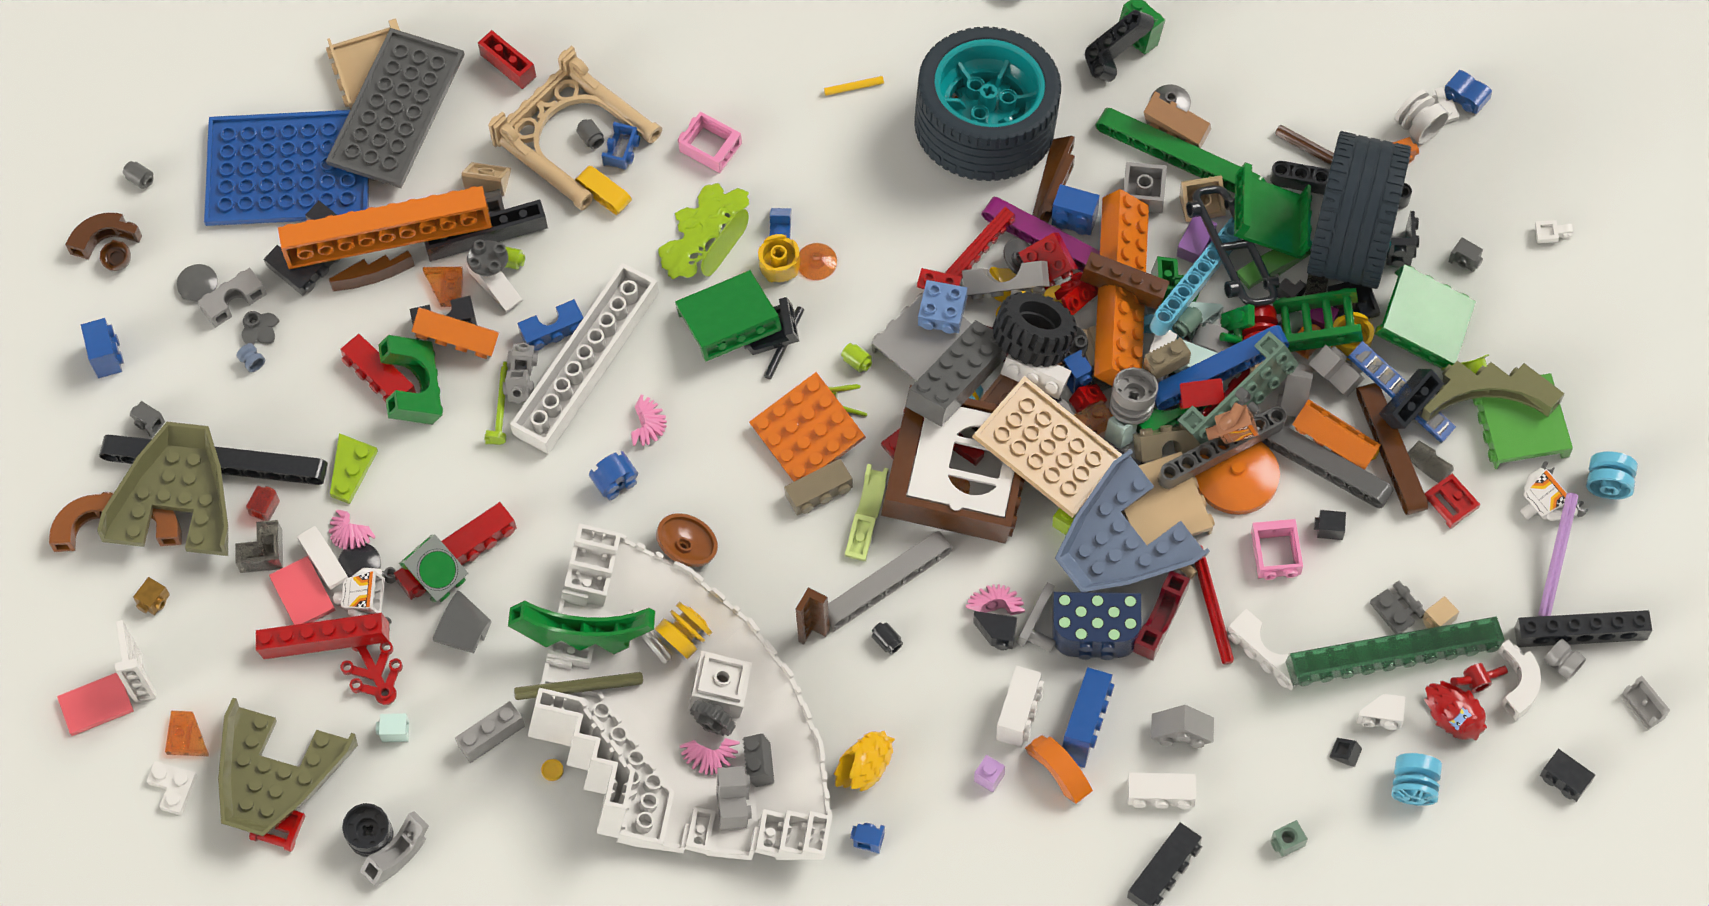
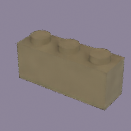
M838 459L785 486V496L797 516L802 513L806 514L812 511L815 506L826 504L839 494L844 495L853 488V478L842 460Z

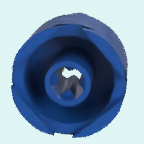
M621 451V455L615 452L605 457L596 464L598 469L595 472L592 469L589 472V477L597 489L608 500L615 499L619 495V491L625 487L626 489H631L637 484L635 479L638 476V471L623 451Z

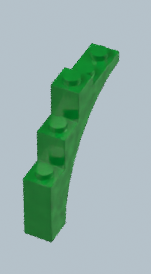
M524 600L510 607L508 627L544 647L563 641L581 651L596 644L610 653L616 654L629 648L631 640L654 630L655 610L649 607L622 616L580 617L553 612Z

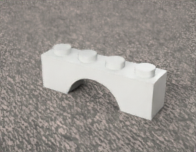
M1246 609L1229 625L1228 638L1235 645L1239 644L1248 657L1251 659L1255 658L1265 672L1272 673L1281 686L1284 688L1288 687L1292 691L1310 673L1311 665L1296 652L1282 655L1269 651L1263 645L1260 638L1262 622Z

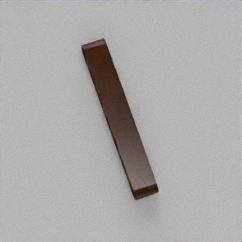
M1375 382L1357 387L1358 401L1374 440L1381 444L1379 447L1380 455L1405 515L1408 516L1428 510L1425 493L1399 430L1392 429L1379 414L1387 405L1382 389Z

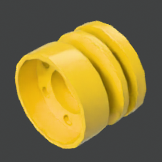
M679 601L676 606L682 611L680 616L671 610L670 613L675 621L671 623L663 618L654 629L688 660L697 650L692 640L696 638L700 642L704 643L705 641L699 635V632L703 630L708 636L713 632L698 613Z

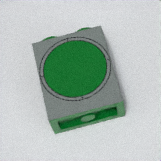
M435 534L426 538L399 563L404 570L408 569L431 595L430 600L432 602L444 601L450 595L448 591L454 586L458 588L466 581L464 577L468 574L466 569Z

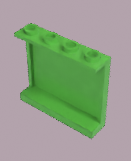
M1551 373L1541 375L1555 386ZM1493 397L1473 399L1474 405L1479 410L1477 415L1478 422L1484 428L1483 440L1489 446L1488 458L1490 462H1493L1495 469H1498L1500 463L1560 454L1561 458L1570 457L1573 446L1560 404L1547 417L1535 408L1518 401Z

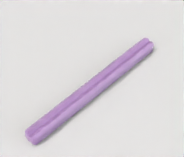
M1575 493L1566 494L1538 613L1539 616H1551L1578 500V495Z

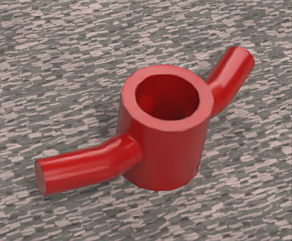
M1483 663L1474 664L1463 671L1464 677H1452L1450 684L1452 686L1469 685L1472 693L1481 692L1492 685L1491 679L1508 674V669L1504 665L1486 671Z

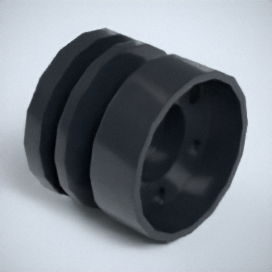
M363 803L356 805L347 812L343 819L342 830L344 837L352 850L362 857H368L381 850L393 839L394 831L387 814L375 804ZM366 831H373L374 834L372 836L366 835Z

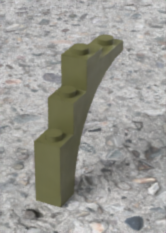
M1457 360L1453 366L1448 365L1443 371L1442 381L1444 385L1436 393V396L1423 408L1421 417L1429 422L1439 412L1453 404L1482 397L1518 401L1535 408L1548 417L1562 402L1565 393L1525 363L1520 368L1515 367L1508 375L1490 362L1486 367L1482 366L1475 374Z

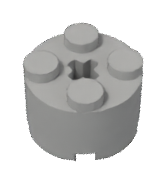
M1201 323L1191 342L1216 353L1235 345L1234 343L1219 339L1220 333H1228V330L1210 323H1206L1205 327H1202Z

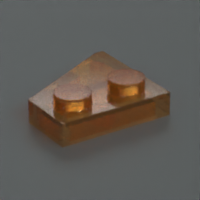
M462 266L423 267V273L441 307H451L450 300L462 297Z
M171 711L165 748L167 755L209 757L202 733L192 711Z

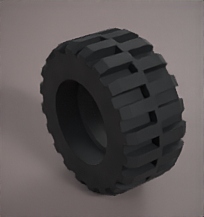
M1030 291L1024 293L1017 292L1003 300L992 327L994 339L997 345L1002 347L1003 352L1010 354L1011 358L1015 360L1018 359L1024 364L1029 363L1035 367L1040 365L1043 367L1054 366L1063 361L1068 355L1077 334L1075 318L1071 315L1068 308H1064L1062 303L1054 301L1052 297H1045L1041 293L1034 294Z

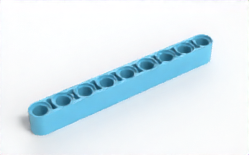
M1231 217L1218 233L1222 243L1242 240L1234 236V219ZM1213 242L1209 244L1156 310L1150 324V330L1155 335L1163 336L1168 333L1223 264ZM1233 250L1226 251L1228 256Z

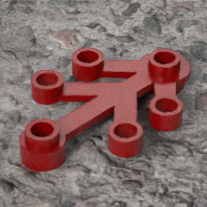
M392 643L380 644L381 653L376 665L366 648L368 645L351 647L354 651L360 653L367 669L354 666L351 661L346 660L340 665L342 673L344 675L352 674L374 680L377 686L363 684L359 678H354L349 684L351 690L354 693L362 692L373 695L377 702L382 705L393 703L397 697L394 684L398 673L403 669V665L400 659H392L389 662L390 673L386 682H384L382 674L389 655L394 650ZM385 646H390L389 650H383ZM398 663L400 665L398 668H392L393 664ZM350 665L351 668L349 670H344L345 666ZM355 683H360L358 688H353ZM384 691H389L387 696H382Z

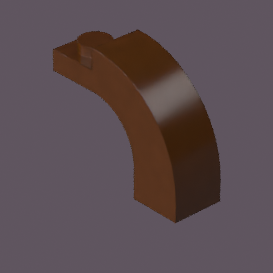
M101 213L81 222L72 231L65 245L70 255L89 260L95 246L106 238L120 237L139 243L142 234L136 224L132 222L126 223L123 214Z

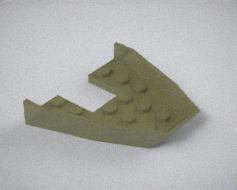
M166 422L136 457L103 509L97 529L102 542L144 547L154 508L193 513L185 545L186 552L228 556V519L221 466L209 426Z
M232 698L224 715L218 775L221 824L261 836L275 829L308 801L358 746L356 735L351 733L349 738L346 739L316 730L300 767L261 756L276 725V717L239 707L237 699Z

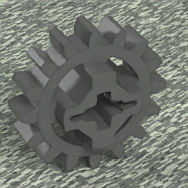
M697 700L690 709V714L694 716L696 722L707 732L729 736L736 727L735 722L729 717L730 715L718 704L714 705Z

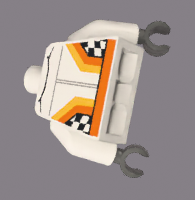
M1547 461L1543 462L1542 467L1532 472L1527 478L1523 495L1529 504L1520 510L1527 520L1537 513L1544 520L1554 521L1561 519L1567 492L1552 476L1555 468H1546L1548 465ZM1583 501L1577 503L1574 516L1582 517L1588 511V509L1581 510L1579 508L1584 504Z
M388 567L385 571L376 568H362L352 577L346 578L343 581L342 592L334 593V603L341 605L342 609L347 611L350 617L382 613L385 581L390 584L396 582L395 576H388L389 574L393 575L396 570L393 567ZM386 617L389 623H392L391 619Z

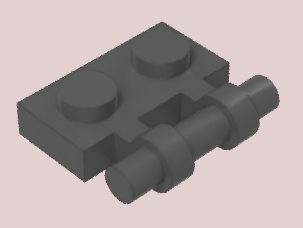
M1397 581L1393 584L1397 593L1393 595L1389 589H1386L1371 599L1370 604L1392 631L1399 635L1414 625L1415 620L1411 617L1413 614H1416L1421 619L1425 611L1420 601H1416L1410 594V589L1400 581ZM1401 599H1404L1410 606L1406 610L1399 602Z

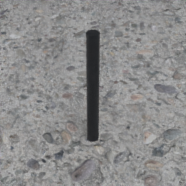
M797 306L794 312L796 325H798L804 312V308ZM788 345L776 349L764 374L765 378L772 379Z

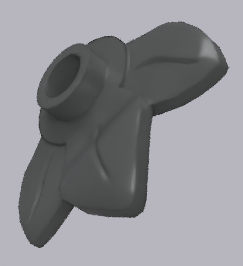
M247 312L243 317L244 329L241 334L245 344L252 343L254 345L257 341L265 344L273 343L275 333L272 327L280 322L279 319L272 313ZM253 320H256V321H257V322H255V323H253V324H250V322L253 321Z

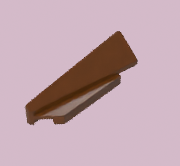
M1074 136L1053 139L1049 149L1032 214L1046 223L1049 222L1052 216L1053 203L1060 184L1066 185L1074 168L1075 156L1071 154L1074 148Z

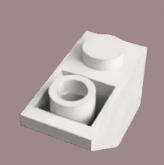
M1382 694L1359 711L1357 723L1365 727L1382 726L1387 730L1401 729L1404 720L1405 696Z

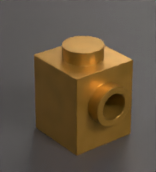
M148 577L133 598L137 603L136 607L143 613L150 612L155 615L158 610L160 611L164 608L170 594L165 586Z

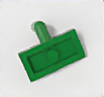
M1247 304L1221 314V327L1229 331L1228 333H1220L1219 339L1221 341L1234 344L1242 341V330L1255 326L1254 305Z

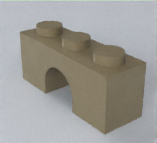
M1180 423L1176 427L1163 425L1158 430L1145 428L1141 429L1140 433L1133 434L1135 459L1141 462L1162 458V448L1166 442L1171 440L1174 443V451L1176 453L1182 452V454L1200 446V444Z

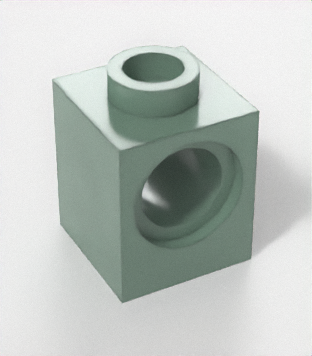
M1295 820L1273 831L1270 842L1274 851L1279 852L1284 857L1305 847L1308 838L1298 821ZM1289 836L1293 842L1286 843L1282 840V837Z

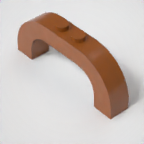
M103 492L101 494L87 495L67 504L57 514L50 529L49 544L53 551H75L76 536L79 529L90 520L100 519L101 513L113 493ZM153 508L151 519L156 522V539L159 545H182L181 526L174 511Z

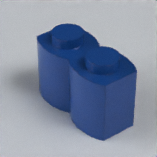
M1458 70L1445 85L1444 89L1448 100L1461 104L1466 112L1478 114L1491 99L1492 90L1486 84L1475 80L1463 70Z

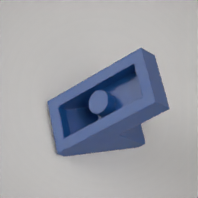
M771 208L770 236L783 234L790 239L791 208Z

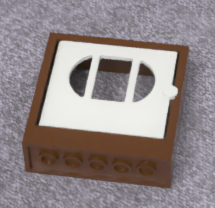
M968 398L942 427L927 418H924L923 422V416L905 407L881 516L1006 544L1008 536L1012 537L1015 529L1017 511L1019 510L1020 496L1025 479L1004 462H1002L998 479L949 468L955 443L987 450L976 440L960 437L958 434L968 428L981 427L999 405ZM948 476L988 484L996 488L983 495H969L959 491L951 483Z

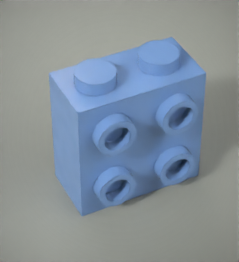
M926 280L918 314V326L927 330H942L949 334L959 333L967 301L968 287Z

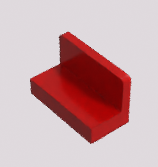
M1221 378L1180 383L1179 385L1181 400L1179 401L1180 409L1190 408L1192 405L1200 407L1220 404L1224 400Z

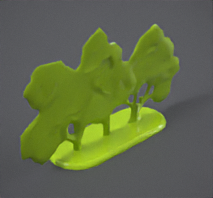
M719 183L708 184L702 188L697 197L699 200L698 208L686 207L675 213V217L679 221L678 231L684 233L683 239L669 241L658 249L662 268L668 270V276L671 279L679 276L693 277L697 273V262L702 260L701 271L704 276L709 277L718 269L747 227L749 215L748 211L744 208L749 205L747 197L749 192L736 188L724 194V190ZM725 213H729L730 217H726ZM726 224L724 229L721 231L722 225ZM716 238L706 252L705 245L708 240ZM693 253L702 254V256L698 255V258H689Z

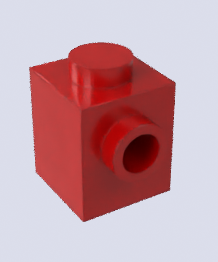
M1097 384L1079 387L1069 399V402L1079 416L1097 413L1107 401Z

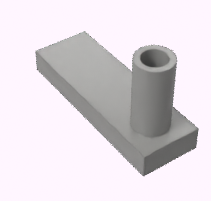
M1048 582L1045 585L1016 641L1017 644L1024 646L1026 641H1029L1051 652L1055 641L1033 628L1055 587Z

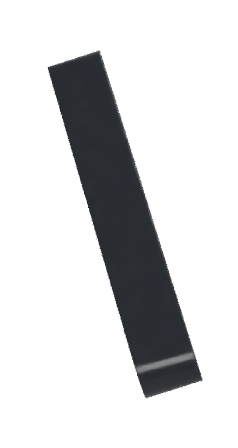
M1277 161L1272 166L1270 181L1275 186L1303 191L1307 185H1311V193L1324 195L1330 169ZM1404 183L1401 195L1405 197H1401L1399 209L1406 208L1410 202L1412 188L1407 183Z

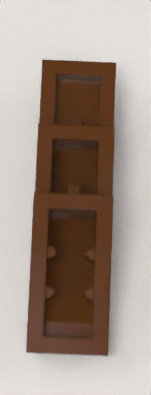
M407 250L391 260L387 255L380 257L370 264H367L365 259H362L329 278V282L334 292L355 289L391 278L415 265L412 255Z

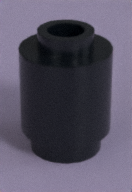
M880 622L872 629L873 634L871 637L885 652H889L892 655L902 647L901 636L887 622L884 624Z

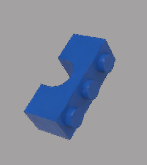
M575 299L555 307L558 320L554 324H542L538 320L537 315L518 322L519 333L524 343L535 346L534 351H538L545 345L553 342L557 343L564 337L572 335L584 318Z

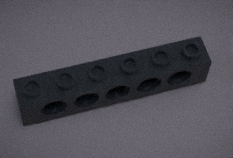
M1649 610L1520 617L1514 627L1518 647L1554 646L1561 639L1569 645L1648 640L1653 631Z

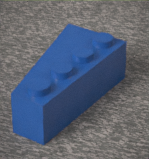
M1087 667L1062 745L1076 764L1083 768L1086 766L1091 748H1095L1098 737L1095 734L1096 731H1100L1103 723L1101 715L1102 713L1106 714L1109 701L1106 699L1107 696H1112L1115 684L1111 683L1113 674Z

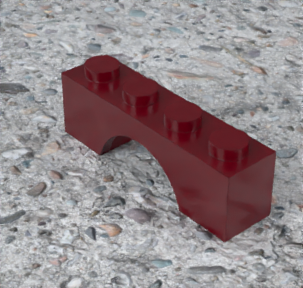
M1174 571L1169 572L1154 609L1135 641L1134 653L1154 661L1187 593L1190 578Z

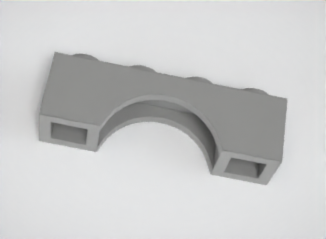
M1047 261L1021 263L1017 275L1007 282L997 281L992 277L989 270L984 268L962 271L963 285L968 287L967 296H971L972 299H982L984 294H991V297L1004 296L1003 292L1011 291L1012 295L1024 289H1031V292L1043 291V287L1050 286Z

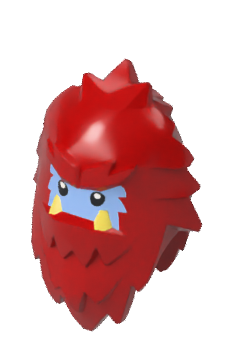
M1440 681V684H1429L1425 688L1427 698H1424V700L1431 709V716L1437 721L1435 725L1444 729L1446 733L1453 735L1457 739H1473L1476 741L1479 735L1487 728L1485 724V711L1481 707L1479 700L1474 698L1470 690L1465 692L1445 681Z

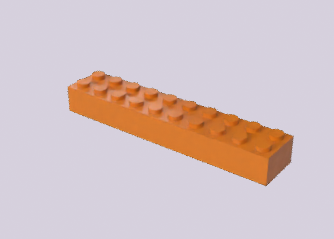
M473 186L465 190L450 191L445 194L430 195L420 199H409L400 203H389L386 206L376 208L369 207L366 210L350 211L336 216L330 215L322 219L306 220L297 224H286L285 226L278 227L281 249L288 268L293 269L492 228L483 186Z
M1118 189L1102 198L1101 256L1146 272L1148 204L1122 189ZM1105 285L1100 288L1098 287L1094 377L1113 386L1114 379L1119 372L1132 367L1142 368L1145 305L1139 303L1132 292L1120 286Z

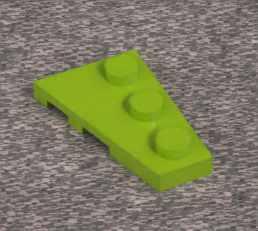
M339 433L330 488L332 498L348 504L351 503L378 452L377 447Z

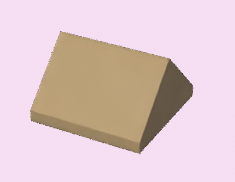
M471 162L462 171L461 176L464 188L483 186L484 193L500 189L501 196H505L511 168Z
M1222 176L1181 182L1179 198L1186 222L1192 220L1187 215L1186 204L1189 201H1193L1194 191L1198 188L1212 185L1223 187ZM1220 194L1201 196V200L1210 218L1226 216L1224 199Z

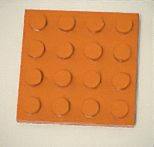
M817 372L749 421L793 482L836 461L866 438Z

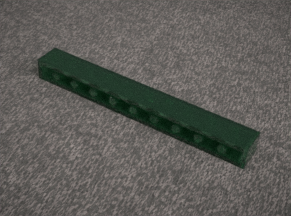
M1495 616L1289 653L1285 663L1292 686L1299 684L1300 686H1308L1316 681L1325 683L1338 677L1348 679L1355 674L1369 675L1377 670L1391 671L1399 666L1409 668L1421 662L1431 664L1438 659L1452 660L1460 655L1474 656L1482 651L1492 653L1499 650L1505 639L1498 618Z

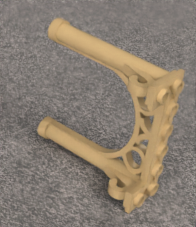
M571 45L559 55L558 63L560 69L555 74L550 75L543 86L538 87L528 100H524L520 107L514 113L509 114L507 118L504 112L494 116L490 120L488 127L494 147L502 146L573 201L578 209L584 210L591 204L594 195L548 160L540 149V135L548 120L565 107L579 103H590L604 108L625 125L637 127L638 135L650 144L659 138L662 133V127L656 122L652 123L588 73L589 69L586 64L577 58L575 48ZM566 87H572L575 90L573 96L561 97L559 94ZM579 88L583 89L589 95H579ZM555 95L557 103L555 100L547 103ZM537 111H539L537 116L538 123L535 119L531 118ZM527 125L535 127L532 134L524 136L519 133ZM534 141L535 151L528 147L525 143Z

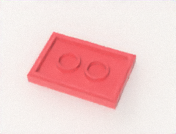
M308 556L269 575L294 625L310 623L336 611Z
M117 673L57 696L71 736L134 712L126 688Z

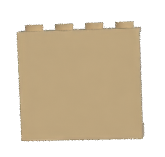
M396 18L388 20L389 28L333 45L330 38L327 39L329 47H326L329 59L333 58L335 62L331 66L334 75L339 74L340 79L336 81L339 90H344L345 92L342 99L345 107H350V110L390 28L400 30Z
M1182 452L1139 465V468L1150 480L1154 488L1121 513L1146 545L1153 542L1180 521L1192 536L1207 532L1208 535L1212 533L1213 526L1215 525L1214 519L1206 511V500L1198 492L1197 488H1199L1195 476L1170 489H1165L1158 483L1161 467L1182 455ZM1183 464V465H1182V466L1185 467V468H1188V469L1191 468V467H1190L1189 465H1187V464ZM1164 474L1168 478H1173L1171 474Z

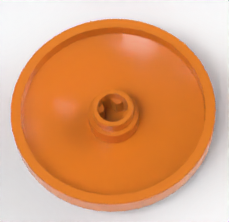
M1259 442L1195 477L1199 488H1197L1198 492L1204 496L1209 505L1228 514L1240 515L1261 509L1273 498L1279 484L1280 470L1273 452L1263 442ZM1218 446L1222 450L1227 449L1225 446ZM1200 455L1204 459H1209L1206 455Z

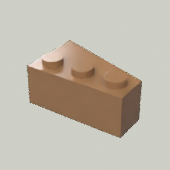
M1155 91L1144 110L1146 124L1201 148L1211 131V124L1189 110L1186 112L1177 108V103L1173 101L1170 104L1159 98L1161 94Z

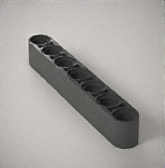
M1272 407L1254 418L1256 427L1262 429V431H1258V436L1225 444L1221 437L1207 441L1165 463L1161 467L1158 476L1159 485L1165 489L1173 488L1280 432L1287 419L1286 411L1281 407ZM1272 418H1277L1280 421L1276 422ZM1222 445L1225 446L1227 449L1222 450L1218 446ZM1200 455H1206L1209 459H1204ZM1183 464H1187V465H1189L1191 468L1188 469V468L1183 467L1182 465H1183ZM1164 474H1171L1173 478H1168Z
M1285 425L1280 432L1261 441L1270 449L1376 508H1383L1394 491L1393 487L1386 481Z

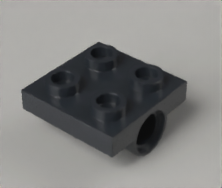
M1350 282L1328 286V292L1338 291L1343 288H1356L1358 302L1352 303L1353 312L1361 313L1368 319L1380 316L1381 312L1372 288L1364 287L1361 284H1350ZM1343 305L1333 306L1339 309L1337 318L1345 315Z

